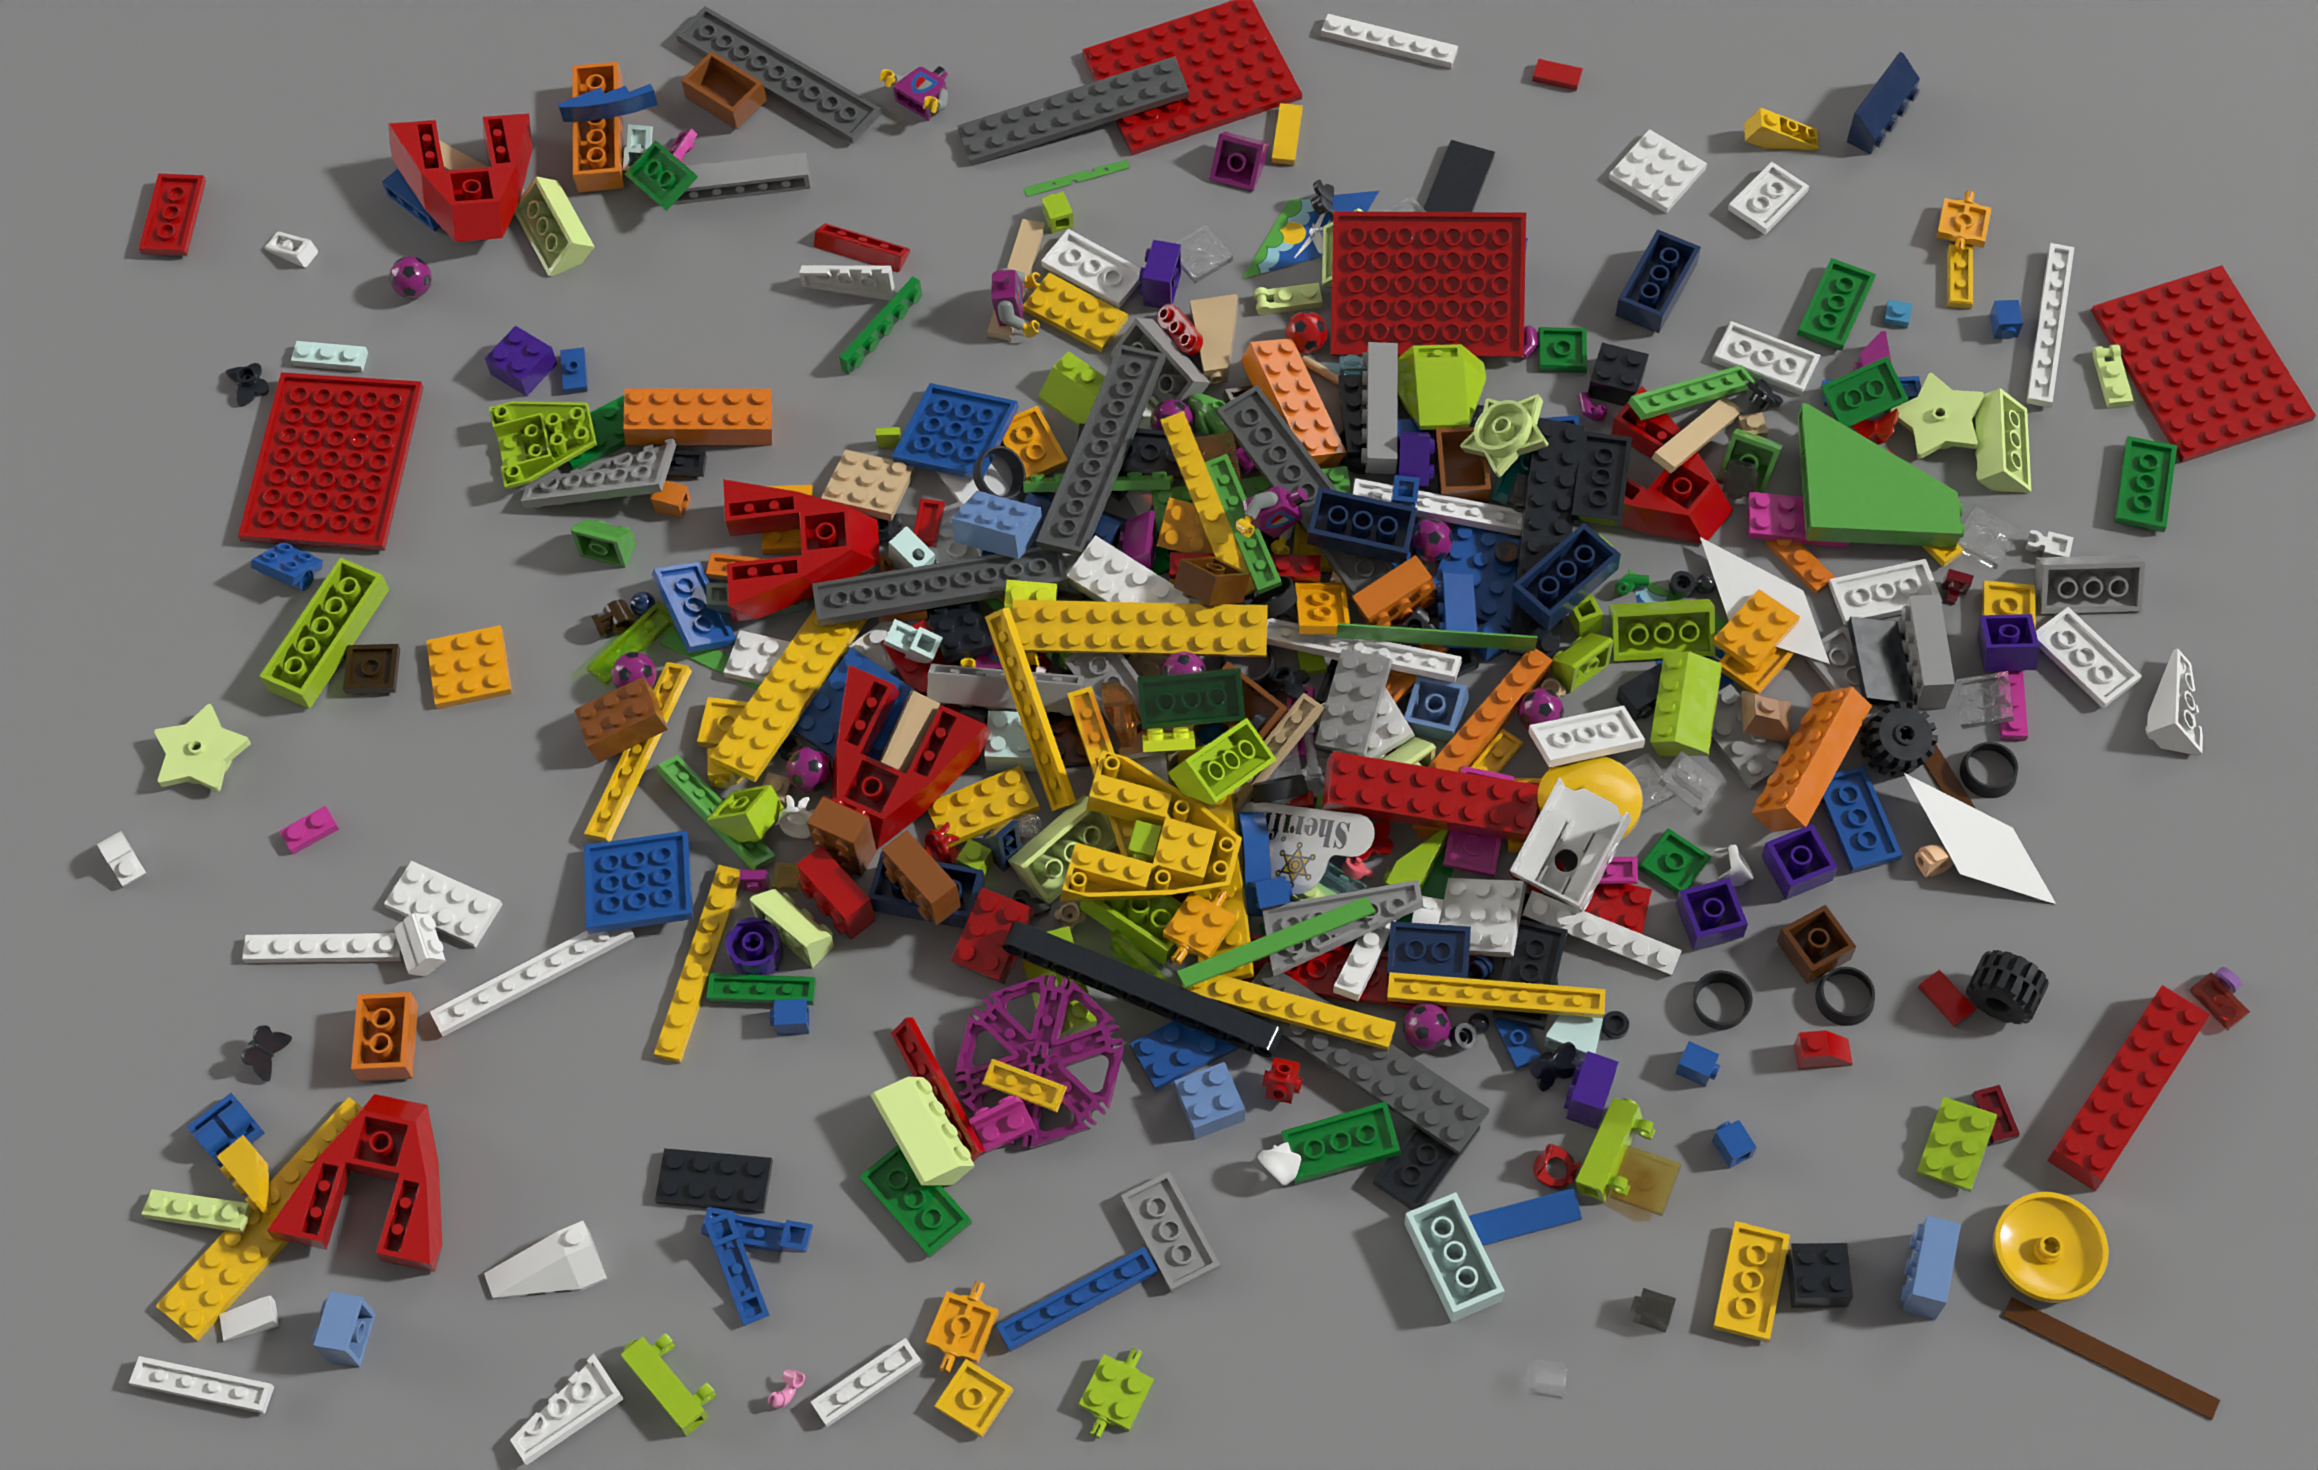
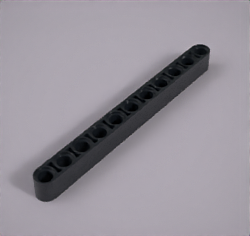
M1015 921L1012 923L1002 944L1004 951L1015 957L1264 1058L1274 1057L1283 1035V1031L1274 1024L1022 922Z

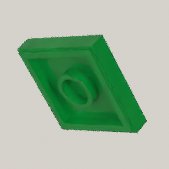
M1539 327L1538 372L1587 373V328Z
M1668 828L1639 864L1638 870L1678 896L1679 891L1690 888L1711 861L1712 856Z

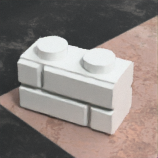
M411 913L403 922L394 927L407 971L412 975L428 976L436 970L435 968L446 962L443 954V944L438 939L435 930L436 923L430 915Z

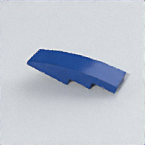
M648 84L630 92L625 85L605 94L600 87L558 104L563 122H580L614 118L635 113L658 104L654 89L651 84Z

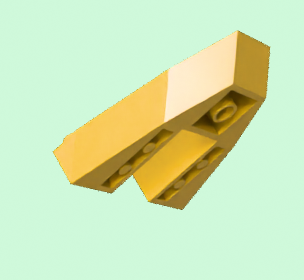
M1102 750L1086 809L1135 823L1136 820L1162 826L1154 861L1152 864L1075 843L1060 902L1143 900L1230 885L1242 838L1198 801L1183 795L1179 789L1128 757Z

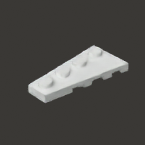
M802 265L799 272L802 287L888 301L896 294L891 266Z
M594 1353L587 1360L588 1364L579 1373L576 1371L568 1379L569 1383L558 1394L555 1393L548 1400L549 1404L540 1413L536 1412L510 1439L526 1465L623 1400V1397Z

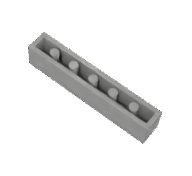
M806 152L687 166L698 178L673 205L811 189Z
M1368 342V351L1363 352L1362 366L1367 367V371L1362 373V385L1367 386V389L1362 390V405H1366V409H1362V424H1366V429L1362 428L1361 443H1366V448H1362L1361 463H1366V473L1395 474L1397 465L1398 343Z
M931 664L928 672L927 697L940 703V705L951 703L959 704V706L966 708L975 705L984 706L990 710L1000 707L1010 708V710L1018 712L1002 669ZM1032 672L1046 714L1049 712H1060L1065 716H1073L1067 693L1083 689L1084 676Z

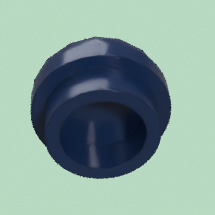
M638 592L631 598L630 606L635 614L645 617L654 611L656 602L650 593Z
M1475 955L1470 959L1468 973L1473 979L1488 980L1493 975L1494 963L1492 958L1484 955Z

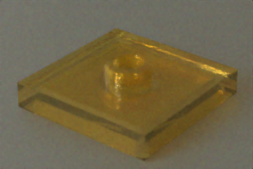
M1628 1146L1617 1176L1627 1178V1185H1630L1627 1196L1619 1195L1611 1190L1610 1198L1663 1217L1680 1172L1681 1163Z

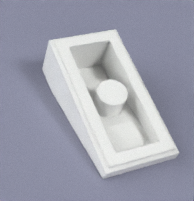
M277 232L264 248L274 255L305 268L318 254V250L311 240L282 232Z
M271 1295L259 1298L219 1315L224 1342L279 1327L276 1302Z

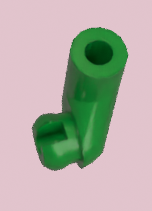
M1625 574L1615 584V592L1620 596H1625L1635 587L1648 588L1649 575Z

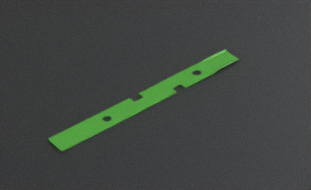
M1126 159L1093 168L1094 171L1090 173L1089 170L1028 186L1024 188L1026 196L1029 197L1071 185L1073 180H1076L1078 183L1130 167Z

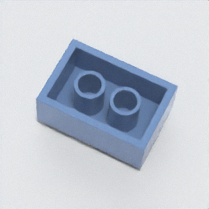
M976 491L951 517L955 542L1018 560L1036 541L1043 525L1040 507L981 491Z
M1928 1215L1923 1224L1918 1223L1916 1232L1912 1233L1909 1249H1913L1911 1258L1907 1259L1904 1275H1908L1906 1285H1902L1899 1301L1904 1302L1903 1312L1936 1320L1947 1303L1961 1224Z

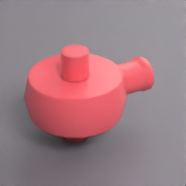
M1348 857L1342 864V871L1348 879L1359 880L1363 876L1371 879L1374 875V871L1366 869L1365 864L1359 857L1355 860L1353 857Z

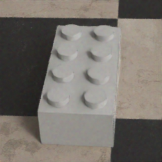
M1940 595L1909 596L1906 606L1902 607V617L1898 618L1897 622L1903 637L1902 645L1904 655L1906 656L1914 705L1919 706V709H1945L1955 686L1941 598Z

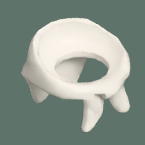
M790 795L786 796L787 808L780 811L778 818L779 825L786 835L798 839L811 837L807 822L815 809L806 811L809 797L802 798L798 806L795 807L793 798Z
M1736 845L1714 849L1715 853H1723L1721 855L1722 860L1729 858L1731 866L1730 870L1718 877V881L1730 878L1733 886H1742L1747 881L1754 879L1753 872L1739 853Z
M1288 1142L1279 1146L1274 1145L1271 1150H1263L1257 1156L1261 1164L1282 1185H1287L1296 1178L1301 1163V1156L1291 1152Z

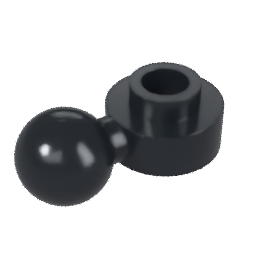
M1677 571L1669 581L1671 593L1681 598L1689 596L1694 589H1697L1700 593L1708 594L1715 588V580L1709 574H1702L1695 579L1689 572Z
M1474 1013L1470 1016L1468 1023H1460L1453 1026L1449 1034V1041L1453 1048L1458 1051L1473 1048L1477 1042V1034H1482L1489 1028L1488 1017L1483 1013Z

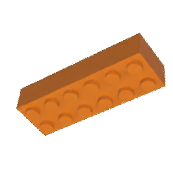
M618 62L572 65V98L600 87L604 94L623 87V79ZM623 115L608 119L573 122V177L577 191L623 189Z
M1292 339L1250 342L1241 359V363L1252 386L1258 385L1321 469L1338 467L1346 454L1345 448Z
M624 388L625 445H665V440L674 438L676 445H772V389Z
M1852 686L1816 694L1811 701L1812 704L1808 712L1802 717L1798 730L1790 738L1788 748L1779 758L1777 768L1768 778L1767 786L1757 798L1756 805L1752 811V814L1771 832L1805 828L1808 825L1872 707Z

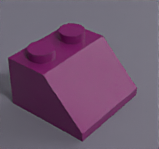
M1229 132L1220 133L1209 180L1254 191L1265 164L1269 142Z
M1149 510L1126 521L1125 531H1120L1119 545H1123L1122 552L1152 571L1156 542L1155 511Z

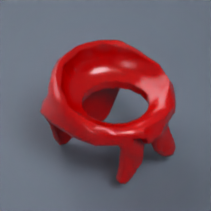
M1309 790V793L1300 795L1285 805L1296 807L1308 806V808L1316 809L1313 791Z
M946 822L938 831L931 829L927 832L924 849L935 861L954 865L956 858L962 850L957 849L956 845L947 848L948 844L959 841V837L956 835L943 837L950 828V824Z
M1548 1144L1534 1161V1176L1538 1182L1546 1187L1553 1189L1564 1188L1575 1179V1173L1581 1162L1578 1161L1574 1165V1160L1568 1152L1559 1146ZM1559 1158L1565 1163L1567 1172L1563 1178L1555 1179L1548 1174L1546 1165L1549 1159Z

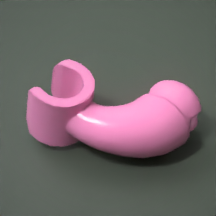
M785 1370L782 1379L787 1385L782 1391L772 1392L768 1397V1404L778 1409L789 1404L796 1389L802 1386L805 1381V1375L798 1370Z

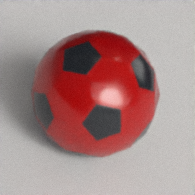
M1303 311L1292 316L1287 322L1285 337L1294 341L1299 353L1310 354L1316 352L1325 344L1328 329L1321 316L1311 311Z

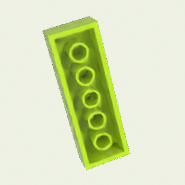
M340 557L259 677L267 691L310 709L347 655L348 645L355 643L389 592V587L383 575Z

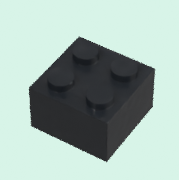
M1602 342L1588 389L1590 398L1625 406L1631 396H1634L1641 388L1649 354Z
M1847 1243L1790 1244L1786 1254L1791 1308L1848 1307L1853 1298Z

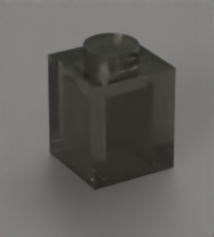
M1643 1288L1640 1296H1634L1630 1311L1635 1313L1633 1322L1666 1333L1676 1298Z

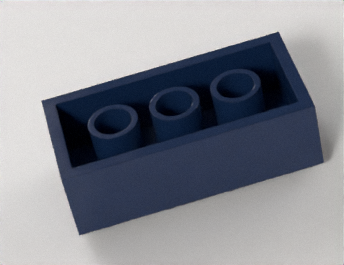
M1657 229L1618 298L1615 316L1660 333L1698 264L1701 247Z
M1318 487L1308 530L1307 544L1403 564L1407 559L1417 508Z
M1583 523L1513 584L1511 600L1549 631L1619 569L1621 554Z
M881 851L868 896L871 900L873 911L926 921L918 911L919 906L914 901L910 903L902 894V887L898 883L893 884L886 876L885 871L887 869L882 862L884 856ZM937 862L957 884L961 905L958 910L939 924L965 928L980 890L985 886L983 870Z

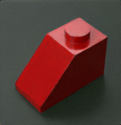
M1826 1030L1798 1033L1794 1043L1798 1069L1852 1066L1853 1062L1848 1038Z

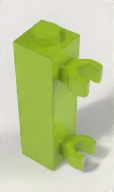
M1613 1097L1575 1181L1580 1194L1603 1202L1606 1201L1610 1190L1619 1195L1627 1196L1630 1185H1627L1628 1179L1617 1176L1635 1134L1652 1140L1656 1131L1652 1128L1653 1122L1642 1119L1640 1107L1636 1102L1627 1098L1621 1100Z
M667 1333L663 1334L652 1346L643 1336L639 1340H632L625 1346L624 1352L620 1355L682 1432L688 1436L709 1418L702 1406L712 1401L717 1394L707 1382L692 1396L662 1360L661 1357L675 1348L673 1340Z

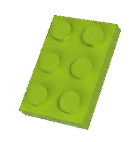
M1943 1096L1919 1163L1917 1174L1971 1193L1997 1119V1114Z

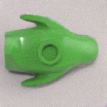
M1194 393L1188 398V405L1195 416L1194 423L1199 433L1226 435V446L1235 440L1216 414L1217 409L1225 405L1222 400L1202 393Z

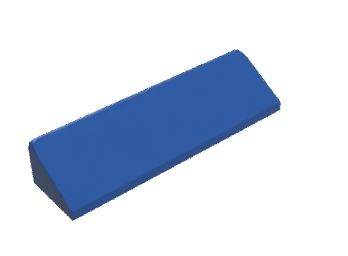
M1572 1188L1469 1216V1219L1482 1246L1580 1221L1582 1217L1575 1189Z

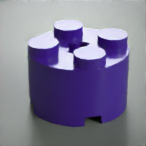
M750 917L739 921L726 938V948L738 974L770 975L777 972L783 958V947L777 929L765 919L759 917Z

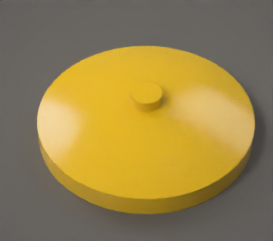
M1600 756L1551 767L1540 782L1537 798L1539 815L1558 779L1561 778L1565 787L1573 791L1584 788L1616 804L1619 814L1624 816L1626 811L1629 812L1631 822L1622 839L1632 832L1641 816L1643 797L1637 779L1625 766L1611 758Z
M2036 1192L2025 1195L2015 1200L2005 1209L1994 1229L1993 1252L2000 1271L2012 1286L2033 1299L2048 1303H2064L2076 1300L2095 1287L2107 1267L2109 1249L2103 1227L2086 1206L2066 1195L2054 1192Z

